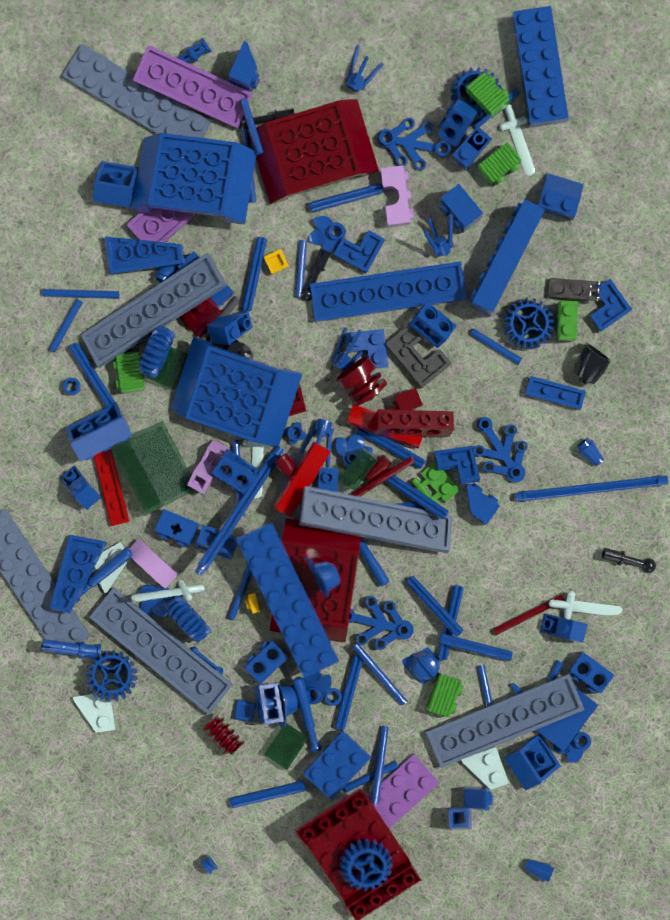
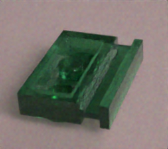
M171 347L159 374L155 378L151 376L146 378L173 389L187 353Z
M286 722L285 728H281L264 755L288 770L309 737Z

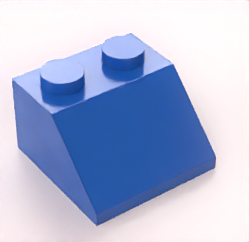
M244 41L228 76L230 83L252 92V89H257L259 85L260 75L258 74L257 65L248 42Z
M101 161L94 182L93 201L131 208L139 167Z
M547 173L538 206L544 208L546 213L573 221L584 184Z
M541 734L533 737L505 757V760L525 791L541 784L561 766Z

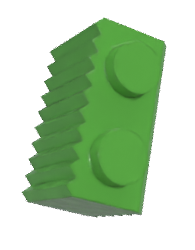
M485 72L481 73L466 87V92L491 119L509 104V94L504 88L500 89L496 85V80L490 74L486 75Z
M506 142L478 164L477 169L490 186L494 183L498 185L505 179V174L509 171L514 173L521 167L519 163H521L522 159L511 145Z
M559 301L557 303L556 341L573 342L577 339L576 328L578 326L576 324L578 322L576 320L578 319L577 305L579 304L577 301Z
M140 352L120 354L116 356V360H113L114 370L119 373V378L116 379L117 390H121L122 394L145 391L143 373L139 371V364L141 362Z
M438 672L426 709L450 718V715L454 714L457 708V703H455L457 695L460 696L463 691L462 681Z

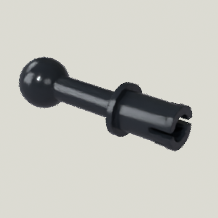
M294 108L280 111L275 109L274 114L253 117L255 125L292 115L294 114ZM243 116L240 124L244 129L249 130L245 116Z
M320 248L314 264H311L314 269L306 286L300 292L301 297L299 298L304 302L312 300L310 284L316 283L321 270H326L324 268L332 254Z
M609 548L603 549L602 559L616 562L617 565L627 563L641 567L645 573H652L656 569V563L651 558L641 560L626 556L623 550L619 552Z

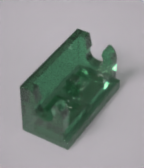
M363 447L339 480L355 491L378 461L377 456L369 453Z

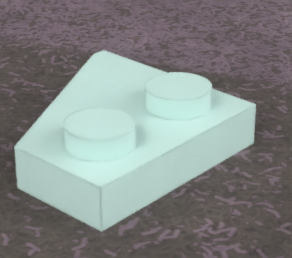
M121 542L102 552L93 569L94 574L124 549ZM128 561L100 582L105 593L109 591Z
M100 693L96 697L93 694L73 697L74 702L96 733L116 729L112 701L110 703L107 702V696L104 697L103 701L100 700Z
M496 746L461 760L491 790L509 784Z

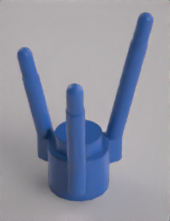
M356 45L349 74L345 80L347 81L346 86L356 92H359L360 89L364 90L369 81L384 65L381 62L363 81L364 77L361 74L369 59L366 56L358 72L353 74L359 53V45Z
M449 215L448 239L444 236L438 237L432 219L428 218L435 240H432L426 230L423 232L432 246L435 255H448L451 252L450 248L454 247L452 241L453 215Z
M347 328L343 329L336 351L332 356L334 360L331 364L344 371L365 352L359 351L351 360V357L348 356L360 336L361 330H358L343 353L340 352Z
M318 419L317 424H313L312 430L299 453L304 452L315 432L318 435L316 441L318 444L321 443L322 437H327L328 434L327 449L331 451L334 431L331 427L333 423ZM331 453L326 459L327 468L330 467Z

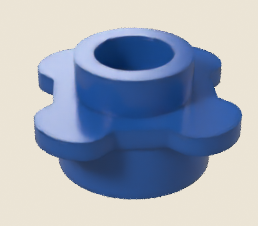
M299 422L294 423L291 427H286L284 433L290 439L289 442L293 445L300 439L304 440L307 436L306 432H303L301 428L302 424Z

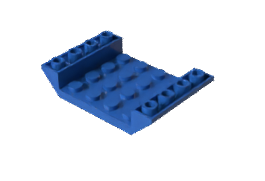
M166 133L145 137L132 210L151 213V209L156 208L225 217L227 223L245 225L257 157L256 152L237 142Z
M193 337L171 409L186 419L260 444L279 446L303 374L287 368L282 370L212 346V343Z

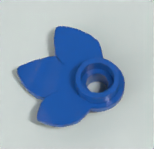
M327 216L315 217L313 221L317 229L311 233L309 241L316 245H323V249L331 253L336 250L338 242L345 237V227L341 223L333 222ZM335 228L340 230V234L337 236L332 232Z
M354 433L348 440L342 437H338L336 440V452L342 457L344 466L349 469H355L361 462L368 461L373 452L371 447L364 446V438L359 433ZM349 456H353L355 461H350Z
M145 585L140 590V594L168 590L169 588L165 589L163 586L156 588L153 585ZM175 596L144 600L140 608L150 617L153 613L159 617H168L169 613L165 606Z
M318 671L304 678L310 704L320 703L324 693L330 690L332 683L330 674L322 676L321 672ZM313 691L317 693L316 698L312 696Z
M578 732L565 751L555 744L553 749L560 754H567L568 763H575L582 758L583 752L590 747L591 738L585 732ZM579 738H583L585 740L584 745L578 744Z

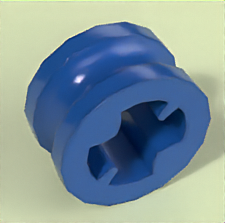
M68 378L63 383V389L69 395H76L81 389V384L75 378ZM70 381L77 383L75 386L76 390L73 392L67 389Z
M330 688L325 693V700L329 705H338L342 700V694L338 689ZM332 691L337 692L336 695H339V699H335V702H331V698L328 699V694H332Z
M209 855L206 856L205 860H200L202 866L210 875L212 870L218 869Z

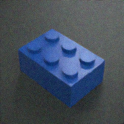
M117 402L65 428L69 442L80 462L89 460L95 454L107 451L113 445L125 442L132 436L128 422Z
M342 730L303 774L327 797L333 800L371 759V755Z

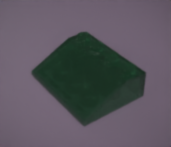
M163 421L130 436L125 442H119L111 447L146 515H150L195 491V489L187 485L192 475Z

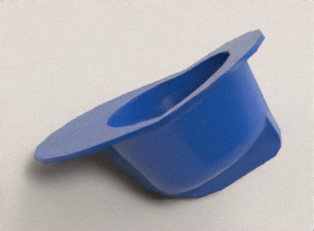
M305 556L320 591L327 598L328 592L340 583L337 569L328 562L313 564Z
M429 647L402 659L405 668L422 684H426L427 681H430L437 675L441 664Z
M278 683L284 720L278 723L283 729L286 726L287 716L294 713L298 709L299 704L294 686H280Z

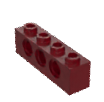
M378 409L373 417L374 435L450 437L454 431L453 411Z

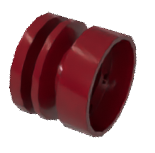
M368 356L353 363L336 378V381L343 390L353 388L348 397L350 399L354 398L352 403L355 406H360L372 400L387 385V381L384 378L380 379L382 376L380 372L371 375L376 366Z

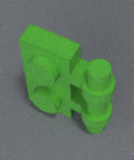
M436 461L421 473L425 478L422 483L417 477L411 481L415 489L438 503L436 500L440 497L446 503L460 491L444 470L438 471ZM428 484L437 492L433 496L425 488Z

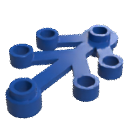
M406 118L401 125L393 130L383 129L379 132L377 136L378 144L383 148H389L396 158L398 166H405L407 164V157L400 153L396 145L404 146L414 161L415 168L420 171L425 169L426 161L419 156L414 148L436 152L439 157H446L451 150L450 144L446 141L434 144L416 140L425 133L428 134L433 131V124L429 121L424 122L422 127L405 138L398 137V135L406 129L411 130L414 128L415 122L412 118ZM406 121H411L413 125L407 127L405 123ZM426 124H429L431 126V129L429 131H426L424 129V126ZM388 135L390 137V141L385 142L383 140V137ZM441 146H444L446 148L445 153H441L439 151V148ZM399 158H404V159H405V163H404V164H400V163L398 162V159H399ZM422 161L424 166L419 168L417 162Z
M488 417L480 418L477 422L478 430L486 433L497 451L477 445L473 449L474 455L477 457L486 456L500 459L507 466H498L492 461H487L483 467L487 473L505 474L512 482L522 481L525 477L522 460L524 451L528 448L527 443L523 440L517 442L515 461L513 462L510 457L517 427L513 424L506 427V438L503 446L492 429L491 419ZM482 421L488 422L487 428L481 426ZM509 427H513L515 429V432L513 434H510L508 432ZM519 443L525 444L524 450L518 448ZM477 447L482 448V454L476 453ZM488 463L493 465L491 471L486 469ZM514 469L519 470L518 476L513 475Z
M374 596L367 597L366 605L372 609L377 619L355 614L353 609L350 610L352 617L349 619V623L355 621L375 626L366 633L357 635L356 641L359 645H365L369 639L386 629L394 632L385 638H378L375 641V646L379 650H383L387 644L397 638L405 640L413 634V625L409 621L402 620L393 601H387L384 608L387 612H390L395 623L386 620ZM370 598L375 600V604L372 606L368 604V599ZM388 603H392L394 605V608L392 610H388L386 608V605ZM406 626L408 628V631L405 634L401 633L400 631L401 627ZM359 636H365L366 640L364 643L358 641ZM379 640L384 641V646L381 648L377 646Z

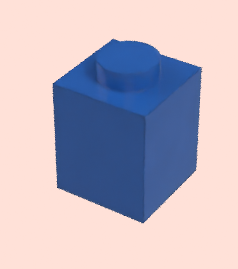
M449 809V828L452 830L472 829L471 809Z

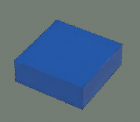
M237 700L234 719L253 722L256 703Z

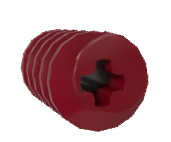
M217 715L204 726L203 732L210 730L208 737L215 736L213 743L220 742L218 749L225 748L223 755H232L245 742H237L240 736H232L235 730H227L230 724L222 725L225 718L217 719Z

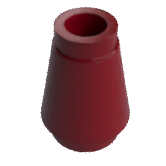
M285 453L274 462L276 463L275 467L290 480L297 467L292 456Z
M382 454L380 457L377 456L364 474L372 481L388 471L393 464Z

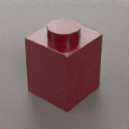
M416 387L395 395V401H392L395 410H415L423 406Z

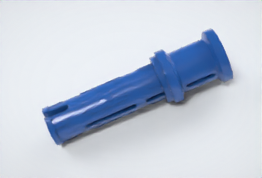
M202 37L200 42L192 47H186V52L176 58L186 63L191 61L197 62L199 57L207 52L211 53V50Z
M45 639L42 640L43 644H41V651L77 655L79 659L85 657L94 658L98 661V654H101V644L90 645L82 641L79 644Z

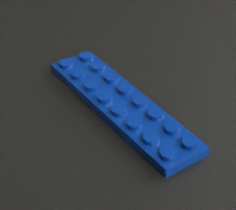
M461 261L310 284L315 322L422 307L427 301L432 305L467 300Z
M270 522L236 538L303 677L305 678L339 662L273 523Z

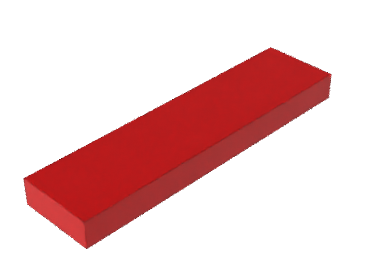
M353 404L346 423L374 433L373 417L376 412ZM381 435L417 449L420 447L423 437Z
M313 441L275 503V509L289 517L293 515L302 500L304 487H310L331 453L330 450Z
M112 448L107 451H101L95 454L94 460L112 527L130 522Z

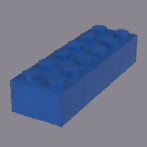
M551 6L513 11L512 23L528 126L533 128L566 123L569 117Z
M524 199L522 204H517L512 214L515 217L514 221L509 220L503 232L506 236L505 238L501 236L495 248L498 251L497 254H492L486 265L489 268L488 272L483 271L478 281V284L481 285L480 288H475L469 299L472 302L471 307L491 317L545 211L544 208Z

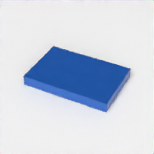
M577 688L576 691L584 710L536 729V731L563 751L566 750L599 706Z

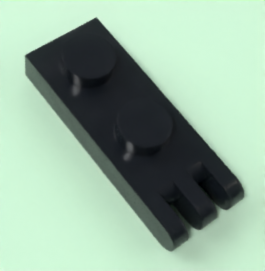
M550 278L548 297L600 301V297L593 296V293L601 294V289H593V287L601 286L602 282Z

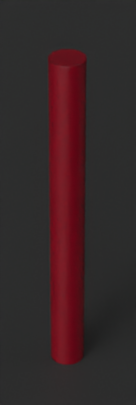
M412 456L408 457L349 495L358 497L364 495L415 463Z
M561 594L550 599L564 601ZM550 600L493 628L495 635L550 609Z

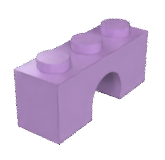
M403 165L381 168L383 190L392 189L399 196L396 204L385 206L387 227L410 225L414 216L413 209L409 208L408 201H411L410 189H406V182H409L408 170L404 171Z

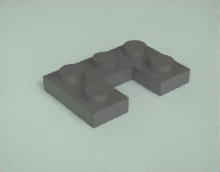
M408 325L389 340L386 345L421 388H423L452 363L440 349L427 360H424L413 347L424 337Z

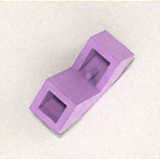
M212 440L187 485L205 494L215 477L212 474L215 464L225 450L230 448Z
M140 538L129 548L133 553L131 558L165 589L178 576L176 571Z

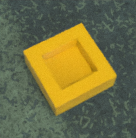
M281 249L264 256L272 275L289 267Z
M256 593L248 594V599H245L247 609L252 610V613L260 612Z

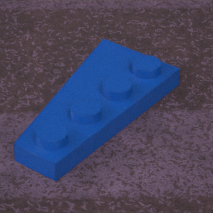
M105 236L110 274L185 263L182 244Z
M69 535L50 605L51 610L71 613L107 545L106 541Z

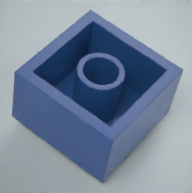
M457 184L440 199V211L446 217L450 214L453 215V227L457 231L461 230L464 233L478 222L483 215L481 209L460 184Z

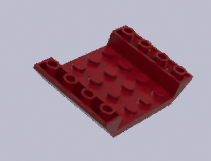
M358 99L338 100L275 119L256 127L264 152L257 155L256 160L270 205L288 200L289 196L358 175L364 177L379 172ZM248 132V133H249L250 140H251V143H252L253 150L255 151L254 145H253V142H252V139H251V136H250V132Z
M286 518L282 544L329 640L346 642L361 537L300 525V520ZM305 556L313 564L328 562L337 569L340 583L328 592L327 598L320 591ZM271 613L269 631L282 633Z
M361 788L295 829L304 846L308 847L344 900L346 908L354 920H361L421 881L407 854ZM365 838L370 843L374 839L376 840V845L382 843L383 848L386 847L388 854L391 855L392 859L390 862H392V867L389 868L391 875H386L387 881L381 880V886H378V884L374 885V890L370 886L367 891H364L362 886L358 891L355 886H349V882H345L344 876L341 875L340 870L342 868L339 865L342 862L341 855H346L345 848L351 849L350 843L357 845V840L364 843ZM373 854V861L380 865L381 858ZM351 865V871L358 876V868Z

